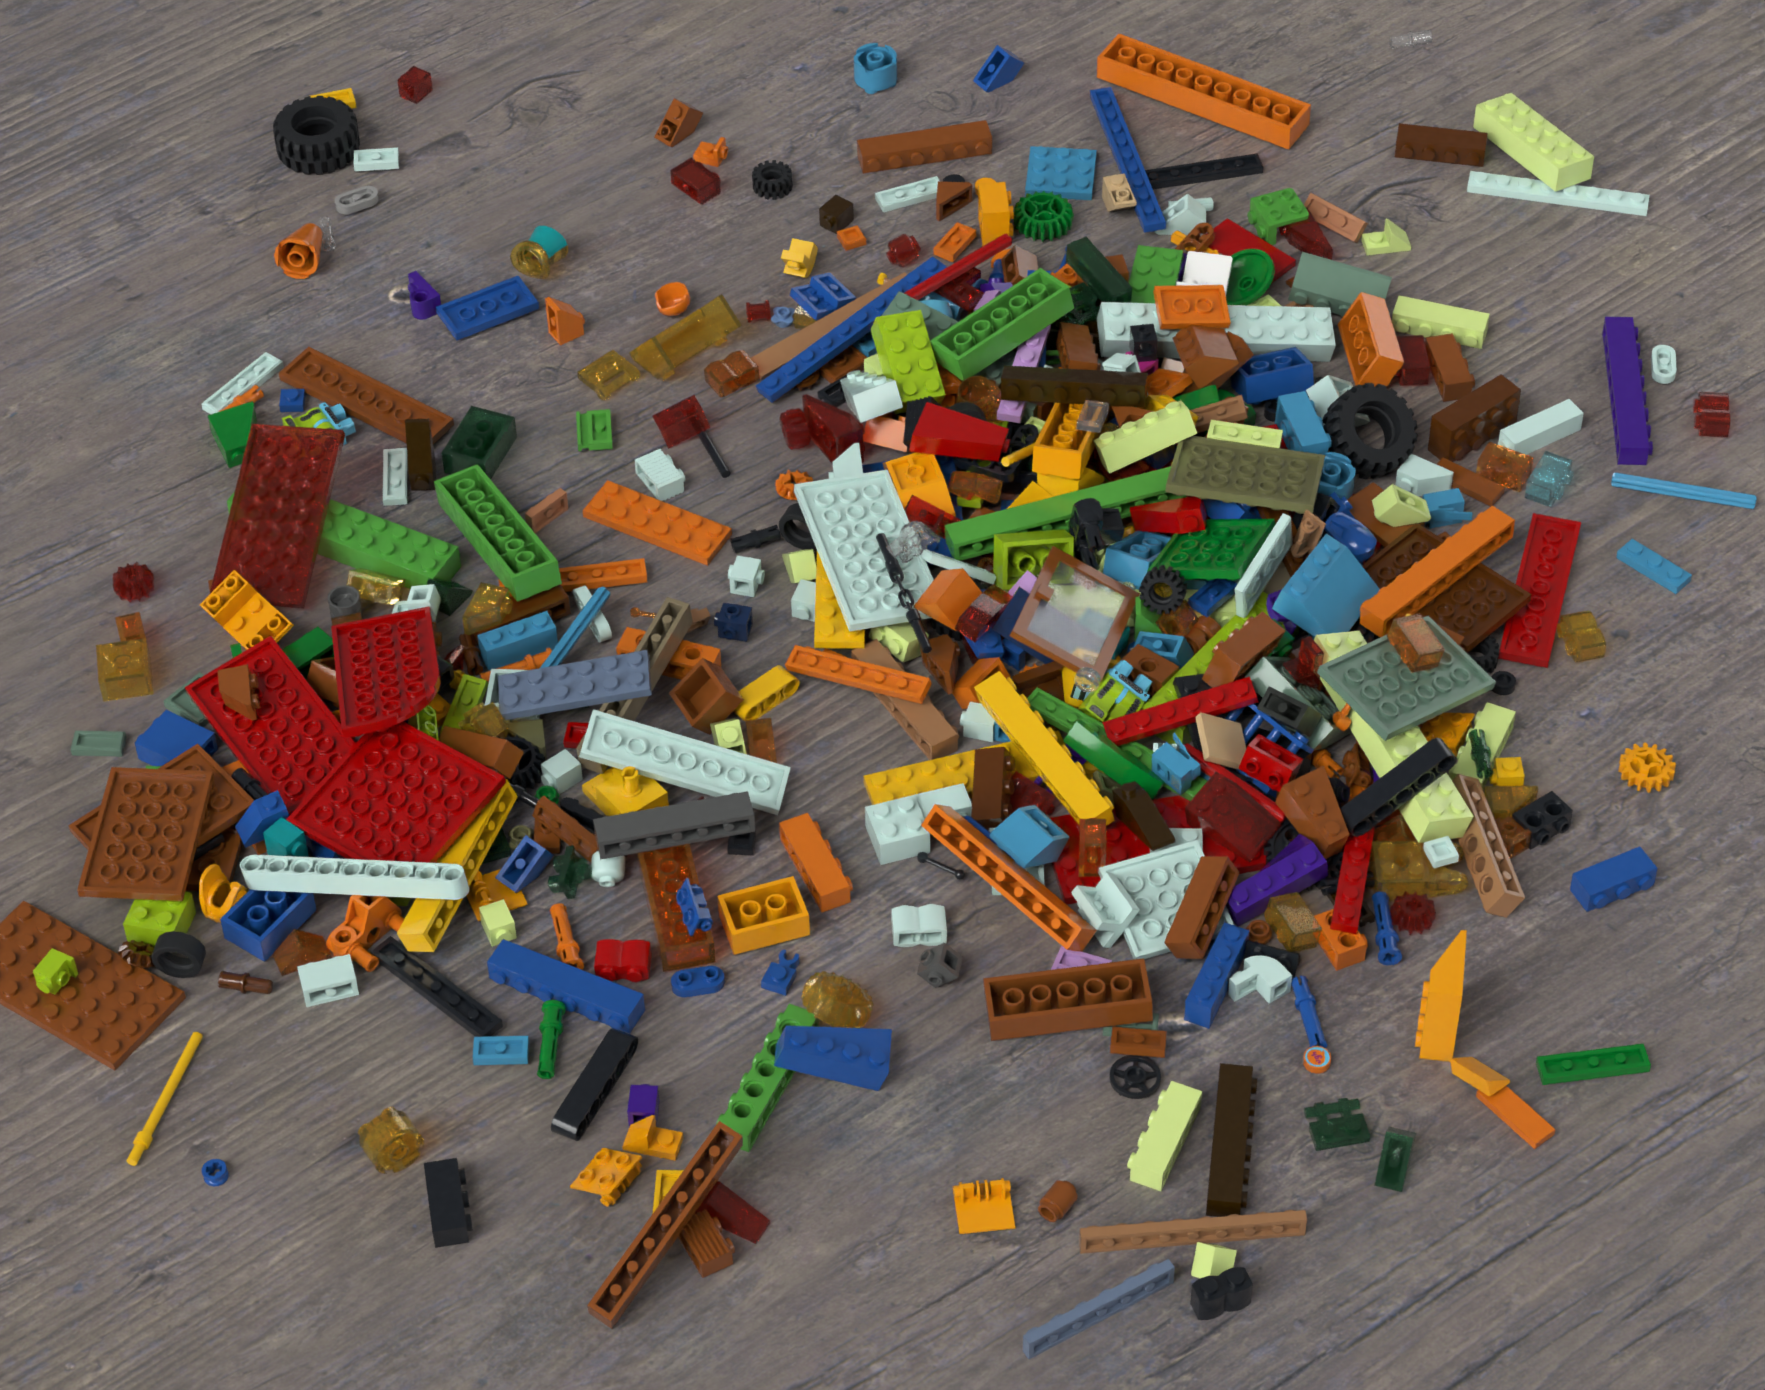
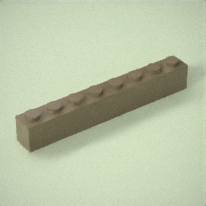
M670 597L665 599L634 651H648L651 691L654 689L693 623L690 604ZM649 696L604 703L599 711L635 721ZM584 735L576 748L581 767L603 774L608 765L579 757L585 738Z

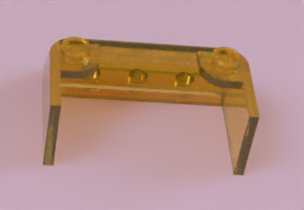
M721 294L668 329L650 338L629 352L633 361L655 378L662 377L665 380L675 374L674 368L712 344L718 347L728 340L726 335L742 325Z

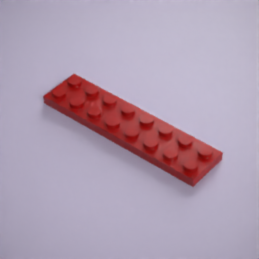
M1533 513L1516 580L1517 586L1532 594L1531 601L1506 621L1498 659L1548 668L1581 522Z

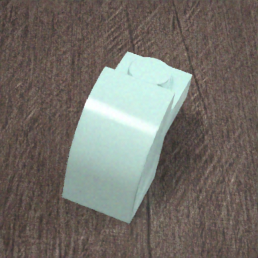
M435 584L411 586L407 601H396L392 614L429 606L432 623L434 624L441 603V598Z
M1251 956L1244 959L1243 971H1238L1229 978L1228 995L1235 1002L1257 990L1270 1004L1291 992L1292 974L1279 961L1271 957Z

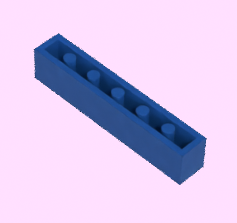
M504 939L487 961L489 978L494 982L513 987L521 993L536 996L544 1002L558 1000L565 1004L566 1011L579 1013L586 1016L589 1020L599 1021L609 1025L611 1028L629 1034L645 1011L644 994Z

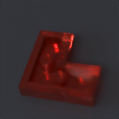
M974 267L934 292L970 311L984 295V292L971 286L981 278V270Z

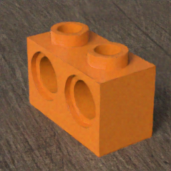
M1333 909L1313 916L1312 934L1336 971L1365 961L1368 942L1364 934H1360L1358 930L1357 934L1330 929Z

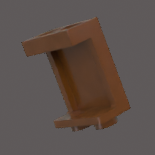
M1053 661L1013 675L1012 681L1017 687L1016 692L1019 695L1023 693L1028 698L1038 687L1065 702L1061 676L1062 665ZM1044 720L1043 725L1046 728L1051 727L1053 731L1058 730V728Z

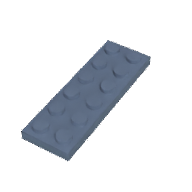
M647 650L498 675L499 715L502 721L652 695L650 660Z

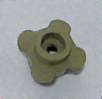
M524 825L515 826L508 833L511 838L508 844L509 848L515 850L525 835L532 839L534 830Z

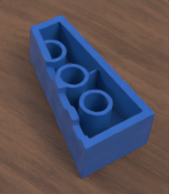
M785 1026L776 1043L774 1066L879 1091L889 1074L892 1029Z

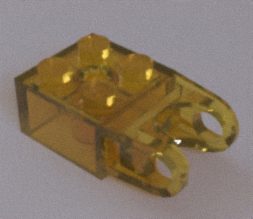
M1417 840L1372 841L1370 867L1374 874L1372 880L1375 879L1374 894L1376 892H1386L1389 896V902L1428 901L1429 897L1457 894L1467 888L1468 880L1465 874L1446 868L1458 862L1433 868L1423 850L1424 842L1418 843ZM1453 843L1459 854L1458 862H1460L1464 855L1463 848ZM1461 881V883L1457 885L1448 884L1449 882Z

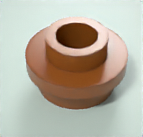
M1254 920L1246 927V930H1249V941H1257L1260 944H1266L1270 941L1272 931L1265 921Z

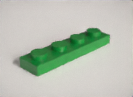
M1644 1043L1537 1056L1536 1066L1542 1085L1650 1072L1651 1068Z

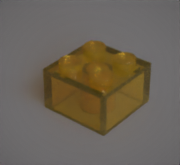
M146 638L96 645L98 682L103 702L154 694L151 656Z

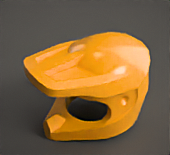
M211 864L202 873L199 881V900L205 918L221 923L220 918L249 890L238 882L230 883L217 864Z

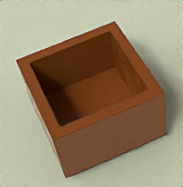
M704 658L669 692L691 726L709 735L712 733L710 724L724 721L744 700L722 668Z

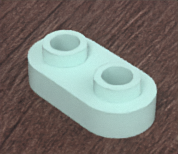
M1657 345L1653 348L1651 354L1652 378L1661 384L1671 383L1674 381L1677 371L1676 352L1668 345Z

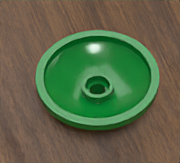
M1246 249L1231 255L1233 262L1226 294L1227 305L1247 306L1258 300L1271 285L1275 274V266L1270 256L1259 249Z

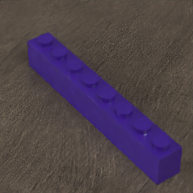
M1605 317L1602 337L1617 465H1646L1648 455H1652L1653 442L1648 440L1650 439L1651 426L1646 424L1649 411L1648 408H1644V405H1646V391H1642L1644 388V375H1640L1642 372V359H1638L1640 356V343H1636L1638 340V327H1634L1633 317Z

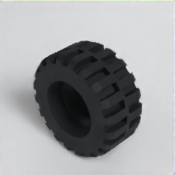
M311 96L304 97L303 100L297 99L291 105L287 104L282 109L283 111H280L273 123V133L278 157L289 169L292 168L295 172L299 173L301 171L306 175H311V173L323 175L324 172H335V169H342L346 166V163H350L354 159V150H359L360 138L356 115L348 105L341 100L336 101L334 97L328 96V98H324L323 96L311 98Z
M1365 383L1364 385L1352 387L1328 407V412L1324 414L1322 420L1325 424L1323 426L1324 431L1329 433L1331 438L1329 451L1348 457L1353 468L1355 467V475L1359 474L1360 479H1368L1369 477L1376 479L1387 475L1408 459V456L1412 454L1415 448L1414 443L1417 442L1418 434L1414 430L1418 426L1417 421L1412 418L1414 415L1412 408L1408 409L1406 406L1407 401L1403 397L1399 398L1397 396L1398 392L1392 388L1388 391L1386 386L1382 384H1377L1374 387L1373 383ZM1356 413L1366 414L1379 423L1385 438L1383 449L1372 448L1359 438L1354 426Z

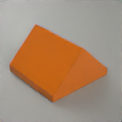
M963 568L942 570L915 603L914 608L957 631L983 598V593Z

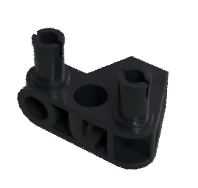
M1086 498L1073 505L1068 529L1069 533L1074 537V551L1080 554L1083 563L1098 570L1099 565L1095 549L1100 551L1106 545L1121 541L1123 538L1124 527L1119 509L1102 508L1100 502L1094 498Z

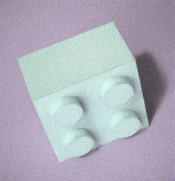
M915 795L865 807V826L880 865L915 857L920 852L930 853V833L921 826L925 819Z

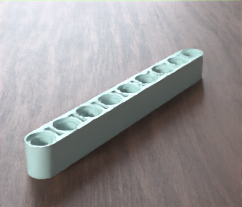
M249 855L240 862L247 887L251 890L458 900L464 898L469 893V885L464 869L459 864L275 855Z

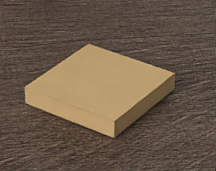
M1199 713L1195 718L1204 761L1238 769L1246 751L1241 723Z

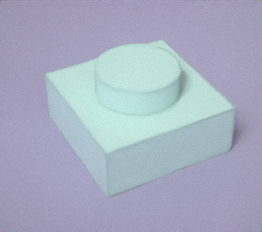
M1449 836L1424 842L1423 850L1433 868L1458 862L1459 854Z

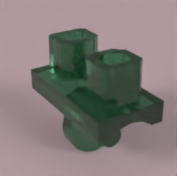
M566 846L564 855L554 856L553 868L559 875L549 876L548 886L553 893L563 892L567 899L575 898L578 884L582 883L583 880L590 879L592 876V867L587 864L588 861L586 859H581L575 854L574 846Z

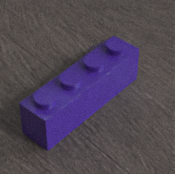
M1299 834L1257 874L1233 887L1226 904L1230 917L1236 926L1239 927L1328 876L1327 861L1311 840Z

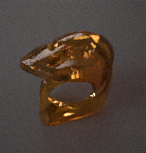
M971 376L962 381L958 387L956 404L961 402L973 403L982 409L987 422H1004L997 420V411L1001 402V390L999 387L982 376Z

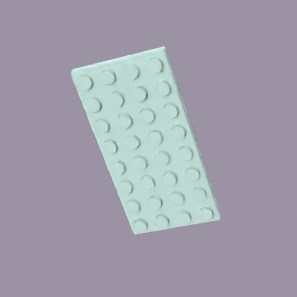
M888 470L794 484V493L849 632L908 622L906 613L909 610L901 606L898 598V593L901 590L898 584L893 583L885 566L886 561L876 539L877 534L884 533L886 535L893 555L898 560L904 574L903 587L910 590L914 599V605L934 580L926 560L921 558V548ZM907 593L905 597L902 595L905 605L906 601L911 603ZM919 611L921 620L931 618Z

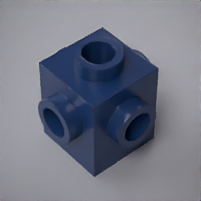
M723 603L720 612H716L714 618V626L718 628V637L747 642L753 626L752 607Z

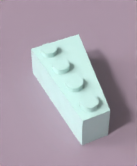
M856 370L847 373V377L840 380L847 406L853 411V414L856 415L860 423L903 407L896 381L893 379Z

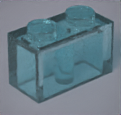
M1545 451L1527 480L1525 498L1552 507L1556 499L1560 500L1562 498L1565 485H1569L1574 475V471L1571 470L1573 460Z

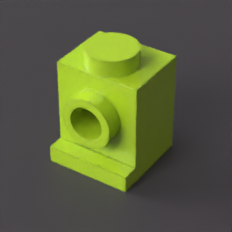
M53 948L33 970L37 987L44 993H52L56 995L61 987L68 983L71 976L76 978L78 975L74 958Z

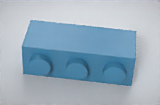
M547 611L477 635L481 652L480 656L488 671L524 660L527 654L531 656L545 652L546 648L549 647L553 650L558 644L556 626Z

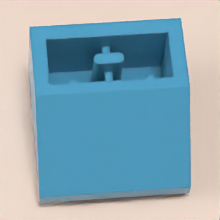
M1035 805L1018 808L989 835L1001 850L1008 853L1024 869L1056 862L1069 839V836Z

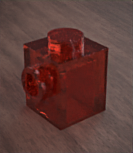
M415 66L411 67L397 80L400 97L415 104L419 103L433 90L431 73Z

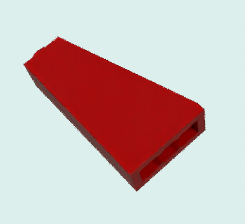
M926 402L912 434L909 451L999 461L1002 452L1007 453L1011 440L1007 439L1008 428Z

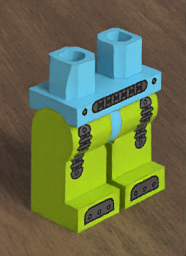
M326 402L319 404V407L312 408L306 414L294 419L291 415L282 418L285 435L304 462L328 452L338 445L343 446L347 444L346 436L356 432L352 419L350 417L345 419L346 414L340 403L329 408Z
M1120 660L1112 669L1106 670L1102 681L1100 680L1095 685L1078 710L1101 723L1140 711L1144 702L1150 696L1147 692L1152 681L1146 676L1139 674L1135 681L1132 682L1127 677L1133 670V666L1125 660Z

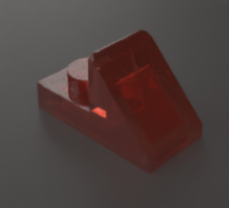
M1309 636L1301 641L1299 657L1284 662L1283 666L1297 682L1315 689L1319 686L1320 675L1317 671L1323 663L1324 652L1312 637Z

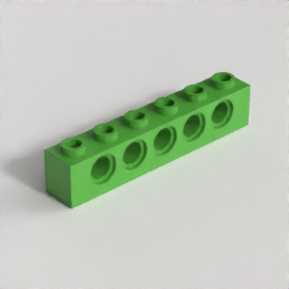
M789 1003L785 1012H781L778 1015L773 1032L767 1034L761 1053L757 1052L754 1056L751 1070L743 1075L737 1094L733 1093L731 1095L727 1111L719 1116L717 1123L721 1121L743 1136L741 1150L750 1152L796 1072L774 1066L776 1043L785 1026L819 1027L818 1013Z

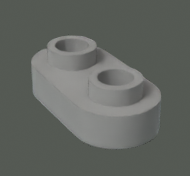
M363 186L342 193L335 198L336 210L341 214L349 215L372 207L379 201L378 191L373 186Z

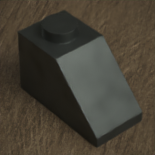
M1270 686L1257 707L1259 711L1308 737L1312 735L1322 714L1310 706Z

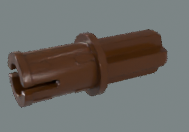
M465 631L464 634L459 636L462 648L461 657L465 660L468 674L473 676L472 668H474L475 675L477 676L483 672V666L479 657L481 652L476 646L473 634Z
M221 971L218 978L219 988L238 990L242 994H246L247 991L270 994L272 992V980L250 977L249 973L236 974Z

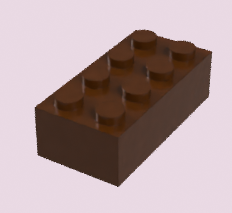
M1500 374L1432 415L1428 451L1439 460L1444 457L1454 462L1460 460L1472 450L1478 449L1490 439L1496 438L1500 434L1501 429L1517 422L1521 389Z

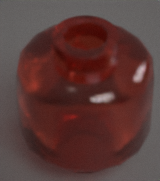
M901 234L888 242L889 251L886 252V255L892 265L896 263L903 268L918 259L921 248L913 235Z

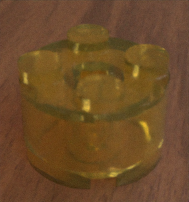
M387 1107L379 1116L369 1123L362 1125L358 1130L360 1147L376 1170L382 1174H387L386 1170H393L396 1173L406 1169L419 1157L420 1153L418 1150L420 1146L424 1147V1138L405 1112L396 1110L394 1107Z

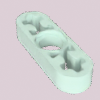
M585 585L573 589L574 600L581 612L592 595ZM600 610L589 625L599 643L612 639L610 626Z

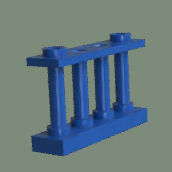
M1257 703L1248 705L1256 714L1243 731L1245 745L1262 722L1266 720L1274 727L1267 736V739L1276 743L1283 734L1292 741L1286 750L1293 754H1296L1300 748L1309 753L1314 751L1307 744L1309 739L1298 731L1294 734L1281 722L1259 711ZM1245 707L1230 711L1225 719L1235 722ZM1237 769L1244 776L1250 777L1247 775V773ZM1252 778L1253 783L1257 787L1277 799L1280 792L1272 790L1268 785Z

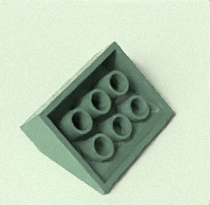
M1264 656L1244 677L1250 676L1257 696L1260 695L1263 698L1270 686L1322 714L1310 737L1304 735L1309 739L1307 744L1314 750H1322L1352 733L1350 728L1341 731L1335 726L1332 717L1335 712L1339 711L1337 706L1322 690L1319 691L1290 657ZM1286 726L1290 731L1296 732V730Z

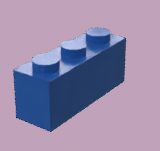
M1639 846L1573 873L1570 891L1586 912H1589L1596 908H1603L1608 903L1618 899H1625L1630 894L1640 890L1649 889L1655 883L1658 868Z

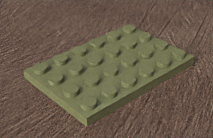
M1191 436L1178 442L1165 492L1173 493L1177 496L1188 495L1198 497L1199 499L1221 500L1225 503H1242L1251 507L1262 506L1273 510H1289L1299 514H1304L1308 510L1313 514L1325 455Z

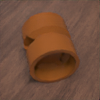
M1203 615L1192 623L1190 628H1187L1180 636L1185 637L1194 652V656L1221 629V626L1213 618Z

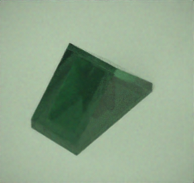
M429 578L427 581V585L435 584L440 595L441 603L438 611L448 616H451L473 592V590L451 580Z

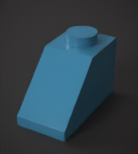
M1140 631L1134 647L1140 644L1179 666V670L1194 654L1184 636Z

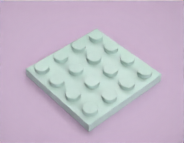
M1198 840L1099 868L1098 874L1101 879L1107 872L1114 873L1140 909L1123 931L1134 960L1148 959L1171 952L1164 943L1200 858L1204 856ZM1226 906L1211 940L1217 938L1224 922L1234 925Z

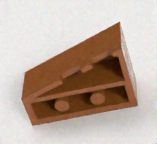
M1263 611L1255 618L1249 617L1240 630L1236 628L1225 642L1221 640L1213 648L1214 656L1202 680L1214 688L1243 679L1246 676L1244 673L1248 669L1256 665L1264 656H1268L1278 646L1286 630Z
M1321 766L1283 785L1275 803L1284 812L1298 833L1311 840L1325 859L1341 852L1349 837V832L1325 767Z

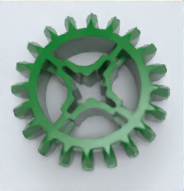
M1035 191L1033 195L1027 193L1026 197H1020L1019 202L1014 207L1015 229H1018L1019 234H1024L1025 238L1032 237L1033 241L1041 239L1042 242L1049 239L1052 242L1053 238L1060 239L1061 235H1067V231L1071 230L1072 221L1074 220L1073 208L1068 203V199L1062 198L1061 194L1054 195L1053 191L1050 193H1045V191L1038 193Z

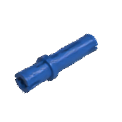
M1301 975V983L1299 984L1298 977L1296 976L1292 979L1291 986L1296 997L1295 1006L1300 1011L1310 1047L1316 1046L1318 1042L1319 1046L1326 1048L1327 1042L1315 1008L1316 999L1310 992L1308 979L1306 976Z

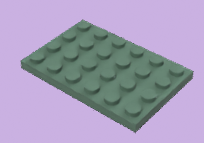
M1429 616L1322 664L1317 671L1384 741L1492 690L1496 684V681Z

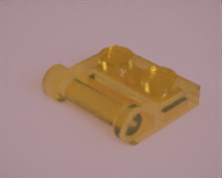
M611 350L577 372L578 379L595 391L601 400H606L612 392L631 380H637L641 376L639 370L614 350ZM623 371L625 372V374L621 375L620 377L610 382L606 386L604 385L605 382L612 379L619 373Z

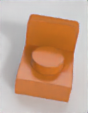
M720 137L717 144L701 141L693 154L694 162L719 167L722 160L726 159L728 155L725 137Z

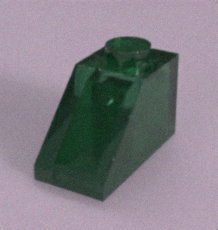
M1389 1126L1385 1134L1374 1186L1399 1192L1403 1191L1415 1143V1132Z

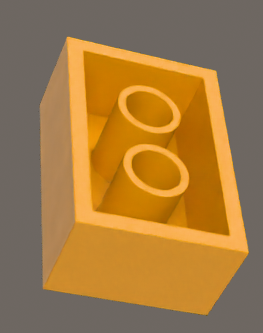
M794 876L717 896L719 917L733 955L810 935L809 914Z

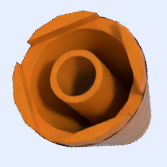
M307 223L277 245L274 253L275 263L277 266L280 265L284 270V274L295 279H305L309 275L314 274L320 260L323 236L320 227L313 223Z

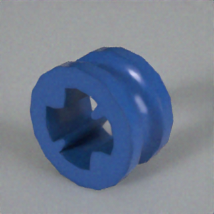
M211 1159L202 1167L204 1181L209 1186H220L229 1177L227 1166L220 1159ZM219 1169V1171L216 1172L214 1176H211V1174L214 1173L215 1170Z

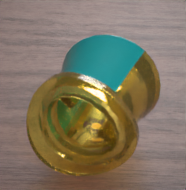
M537 226L528 241H522L512 249L510 255L511 263L524 275L536 279H546L550 275V266L567 256L568 244L564 237L555 229L548 226Z

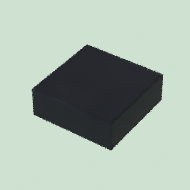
M756 830L755 832L729 836L728 854L754 856Z

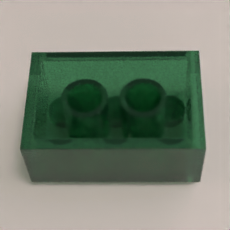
M471 406L441 453L444 473L451 475L478 464L491 480L517 438L515 417Z

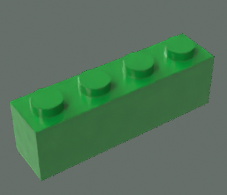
M318 626L283 649L284 653L306 680L313 660L334 657L332 638Z

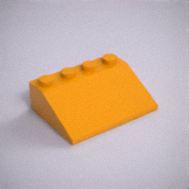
M1466 930L1459 932L1432 967L1429 981H1423L1417 1025L1418 1031H1416L1415 1047H1420L1419 1058L1450 1062V1059L1453 1058L1463 994Z

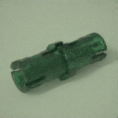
M1474 729L1468 734L1472 747L1470 755L1471 759L1475 761L1477 776L1483 778L1482 771H1484L1486 779L1493 775L1490 761L1491 749L1487 746L1484 730L1479 729L1480 737H1478L1477 729Z

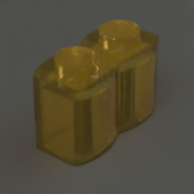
M1590 610L1561 615L1560 623L1557 624V633L1559 638H1563L1568 656H1571L1575 662L1605 656L1606 642Z

